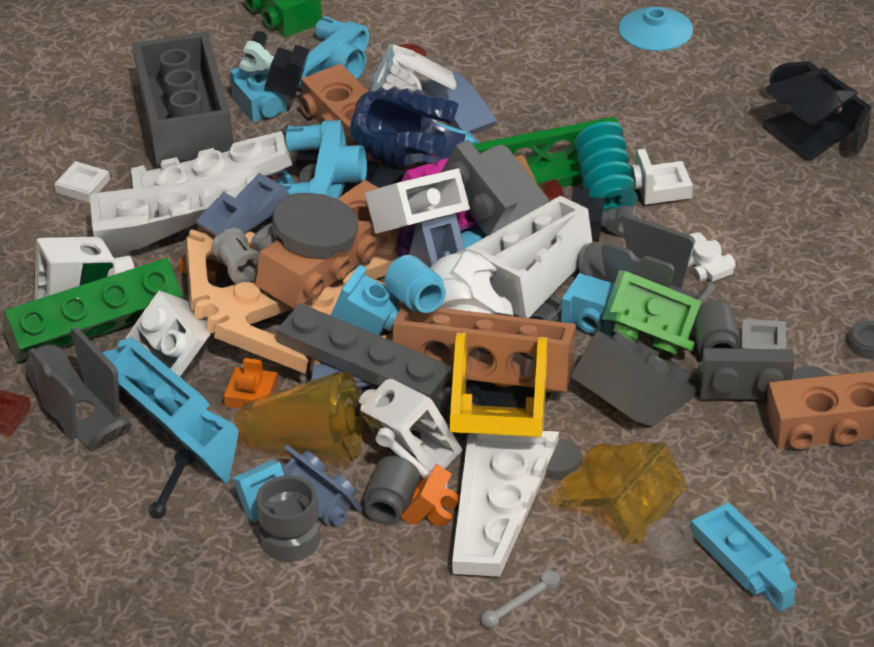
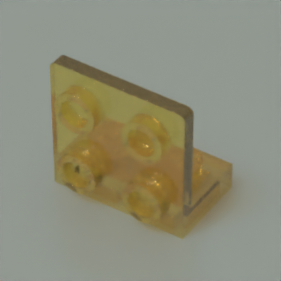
M641 441L627 445L603 443L591 448L586 453V459L581 463L580 467L562 479L561 486L549 500L557 508L606 506L623 540L631 544H638L688 487L665 443L644 444Z

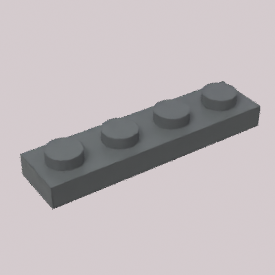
M302 303L296 306L276 330L277 343L378 386H381L385 380L393 379L431 398L433 403L452 379L451 365Z

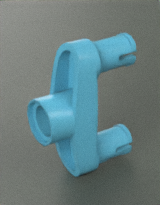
M328 16L323 17V20H319L316 24L315 34L318 39L324 41L309 52L302 78L342 64L358 79L366 65V55L364 52L369 43L368 28L356 22L349 21L345 23ZM300 82V84H299V86H298V89H300V90H302V89H301V82Z
M341 120L323 121L320 125L288 126L286 144L289 152L319 150L315 176L310 182L281 184L290 195L296 193L325 194L338 199L342 194L345 183L363 182L366 179L367 159L365 149L362 145L347 146Z

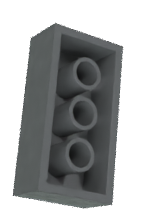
M208 32L132 43L137 81L156 165H161L162 160L175 157L178 158L180 163L196 159L199 151L211 148L221 153L230 151L234 143L231 115Z

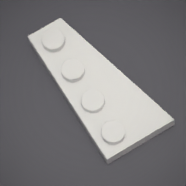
M282 131L235 142L231 146L230 151L223 153L211 148L199 151L196 159L182 163L179 162L177 157L162 160L161 168L147 171L144 165L131 168L133 188H142L253 174L255 178L258 173L264 176H272L278 174L284 168L292 166V161L286 139Z
M543 431L542 437L468 433L452 560L453 574L501 576L545 477L547 465L559 440V432Z

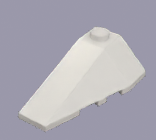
M249 174L90 194L94 237L97 236L103 239L113 257L126 255L130 250L143 248L196 224L195 221L223 192L236 198L254 179V176Z

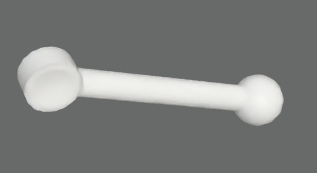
M388 428L379 429L375 439L380 446L390 447L399 457L413 463L419 470L422 478L429 472L395 440L396 435L392 430Z

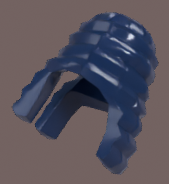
M393 86L388 90L380 87L376 91L366 92L357 101L350 121V132L354 142L362 145L365 153H370L373 160H381L385 165H393L396 169L414 164H430L449 158L454 147L464 142L466 134L448 130L432 120L453 123L459 104L440 97L426 96L420 89L414 91L409 88L399 90Z

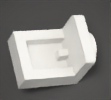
M636 150V165H631V178L635 182L634 189H639L645 205L692 198L693 185L683 161L651 165L646 150Z

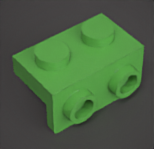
M619 270L602 320L615 324L614 333L619 331L633 340H637L639 334L653 339L651 347L671 355H676L678 349L692 351L695 342L688 340L702 301L630 272Z

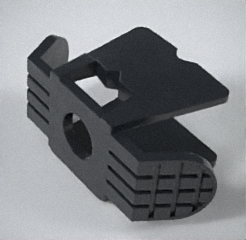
M809 61L784 63L777 66L771 72L769 77L770 85L766 87V93L781 104L791 105L793 111L764 120V129L808 161L819 156L851 132L854 133L851 149L853 152L860 153L868 139L872 107L857 96L858 92L854 88H850L829 73V70L824 67L819 69Z

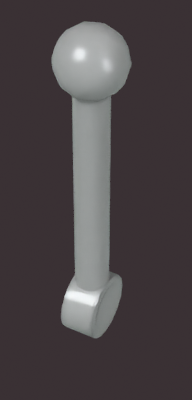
M554 571L544 572L540 583L497 610L485 611L481 616L482 625L488 629L495 628L499 624L500 618L544 590L557 588L560 584V575Z

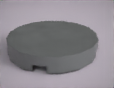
M297 194L280 201L274 209L272 233L276 239L279 237L283 240V246L289 251L304 257L324 259L333 257L335 251L343 249L344 253L351 249L357 239L358 217L351 207L339 199L325 194Z

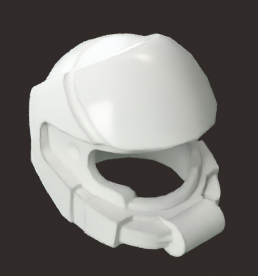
M470 249L460 250L440 258L430 267L442 278L446 290L445 299L439 308L514 316L511 303L503 296L499 297L490 284L497 273V269L481 253Z

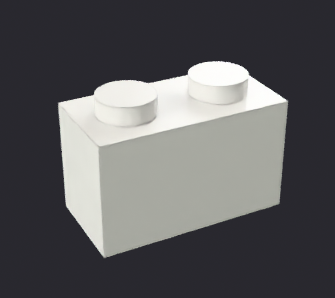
M459 168L365 192L375 234L470 209Z

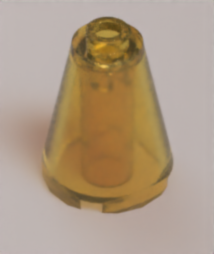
M336 372L245 402L241 412H237L235 416V426L239 429L238 438H243L248 447L288 453L284 447L289 445L300 455L308 450L321 459L340 462L353 461L352 458H358L360 455L364 432L363 417H356L353 404L359 402L360 399L356 380L350 372Z

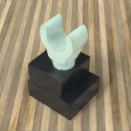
M247 41L243 51L253 55L255 59L244 56L239 67L247 72L268 70L269 73L265 87L278 91L279 94L294 98L302 79L310 49L296 44L293 51L278 47L275 56H272L259 43Z

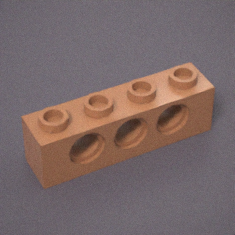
M342 64L302 78V95L299 97V104L304 115L308 118L313 117L319 125L323 121L341 120L347 146L358 145L352 138L350 121L357 101L361 95L369 91ZM366 153V159L377 162L379 167L385 165L381 160H373L370 153ZM422 164L400 167L399 169L407 171L420 167Z
M364 180L338 198L351 207L358 217L357 239L350 250L344 253L343 249L335 251L333 257L324 259L309 258L289 251L283 246V240L279 238L260 251L255 285L295 309L299 303L304 304L310 299L317 298L323 289L337 279H343L351 269L362 261H368L376 251L387 243L394 242L401 234L403 227L375 234L365 192L378 189V187Z
M404 303L393 323V342L451 365L452 380L457 332L467 333L466 381L492 382L500 387L516 385L535 388L538 337H548L546 392L567 391L574 366L576 324L438 308L433 312L423 313L412 311ZM434 343H441L444 346H446L447 349L440 348L436 346ZM477 348L486 349L491 354L482 353ZM520 353L529 354L534 359L524 358Z
M874 371L769 382L766 414L777 448L806 449L813 445L832 443L847 445L860 440L874 439Z

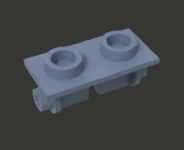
M289 445L284 447L292 457L287 464H280L284 476H300L312 483L316 488L318 496V518L329 526L333 523L335 526H341L348 517L347 511L351 506L358 512L363 511L362 507L353 497L357 490L349 481L338 473L333 478L325 474L324 470L327 467L308 450L300 455Z

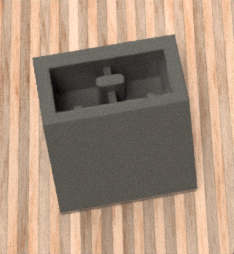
M597 331L570 375L634 421L651 427L700 394L699 387L689 381L692 376L691 372L672 361L666 362L658 357L660 352L639 339L635 341L619 331L616 332L614 337Z

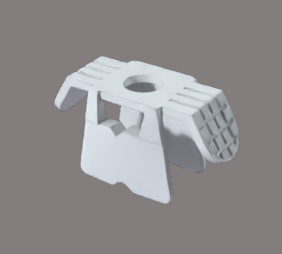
M389 44L386 54L382 58V63L380 62L378 71L376 70L373 76L371 91H376L380 87L388 90L393 86L399 90L409 88L412 91L416 89L421 90L418 78L412 74L414 70L450 89L455 90L457 85L454 75L450 70L413 50Z

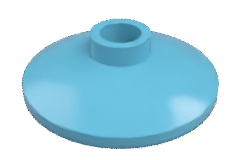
M645 7L625 15L619 23V33L627 43L634 47L649 51H665L685 44L692 36L693 26L684 14L665 7Z

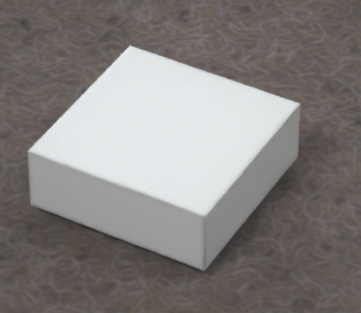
M75 161L54 184L55 192L90 203V194L99 193L109 182L110 174L107 170Z

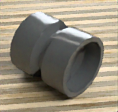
M292 475L278 476L265 482L258 490L256 496L262 549L269 557L277 561L294 562L311 556L318 549L321 541L316 488L310 481L300 476Z

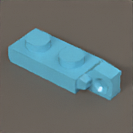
M726 503L690 521L689 533L746 590L749 589L750 593L755 596L762 593L779 612L795 605L794 597L797 585L790 579L789 574L791 572L785 565L786 557L730 503Z

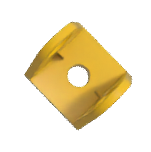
M457 332L454 353L450 432L542 437L545 422L548 337H538L534 397H526V408L472 405V394H466L467 333Z

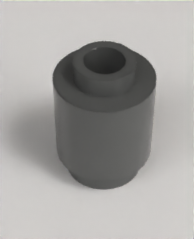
M716 301L705 303L699 307L692 326L699 354L703 357L704 348L739 349L741 340L732 308L726 303Z
M387 456L378 461L364 495L365 511L372 520L384 525L395 524L400 520L402 513L412 502L420 481L419 470L413 463L399 456Z

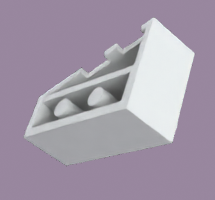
M559 196L465 249L481 253L497 269L496 275L490 282L493 290L499 297L503 296L511 303L514 314L522 318H529L579 267L580 250L585 244L592 243L588 209Z

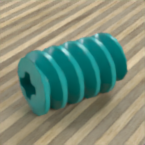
M610 121L588 126L578 134L575 140L583 188L590 189L589 197L605 199L604 211L617 209L622 206L633 207L638 199L636 192L633 191L635 182L631 178L632 169L628 164L630 160L628 152L625 151L627 144L623 138V128L617 122Z

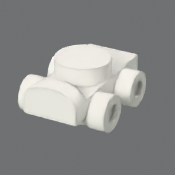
M699 232L690 234L695 239V245L688 267L696 265L692 268L691 273L699 283L707 280V277L714 282L733 274L735 260L730 254L721 255L722 249L717 240L707 241Z

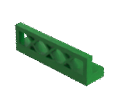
M614 116L472 145L479 154L498 145L506 146L512 154L518 149L530 148L533 151L525 159L539 188L542 191H548L583 183L577 159L578 153L575 148L576 137L590 125L606 121L617 122ZM567 140L570 142L562 152L551 153L548 151L558 141Z

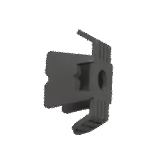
M626 215L622 219L626 248L609 242H605L603 245L594 242L585 244L580 250L578 259L580 273L615 284L619 270L627 271L702 301L700 306L716 287L712 282H709L698 294L681 289L694 249V237L631 215Z
M74 327L71 329V335L84 383L74 374L66 353L54 345H41L36 349L28 350L29 357L26 363V371L34 392L40 397L44 412L49 413L56 420L69 439L78 438L92 452L99 448V445L103 446L109 440L113 441L118 436L121 437L129 433L132 424L128 418L117 419L120 416L118 371L116 367L78 327ZM88 402L95 407V411L90 417L77 420L75 403Z

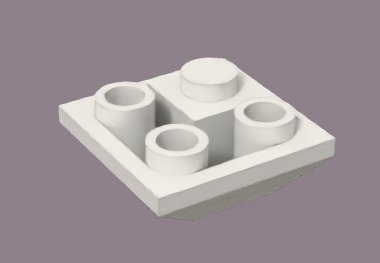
M159 290L125 339L134 338L180 377L211 333L206 330L207 318L197 320L194 317L195 311L190 312L189 301Z

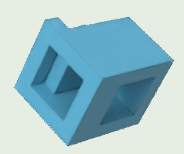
M238 67L230 70L232 99L253 123L287 111L286 96L265 87L269 73L268 70L247 72Z
M359 264L342 288L331 316L379 336L384 329L392 332L393 323L401 308L398 306L400 300L385 285L365 275L367 268Z
M579 273L562 298L561 322L576 324V327H580L588 333L600 331L613 336L615 324L602 320V316L614 283Z

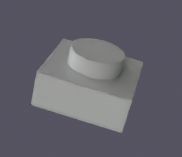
M742 319L741 349H786V321Z

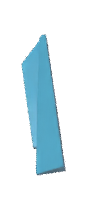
M134 338L119 340L117 349L102 352L118 371L119 389L225 484L228 483L239 429L232 422L206 410L210 406L206 399Z

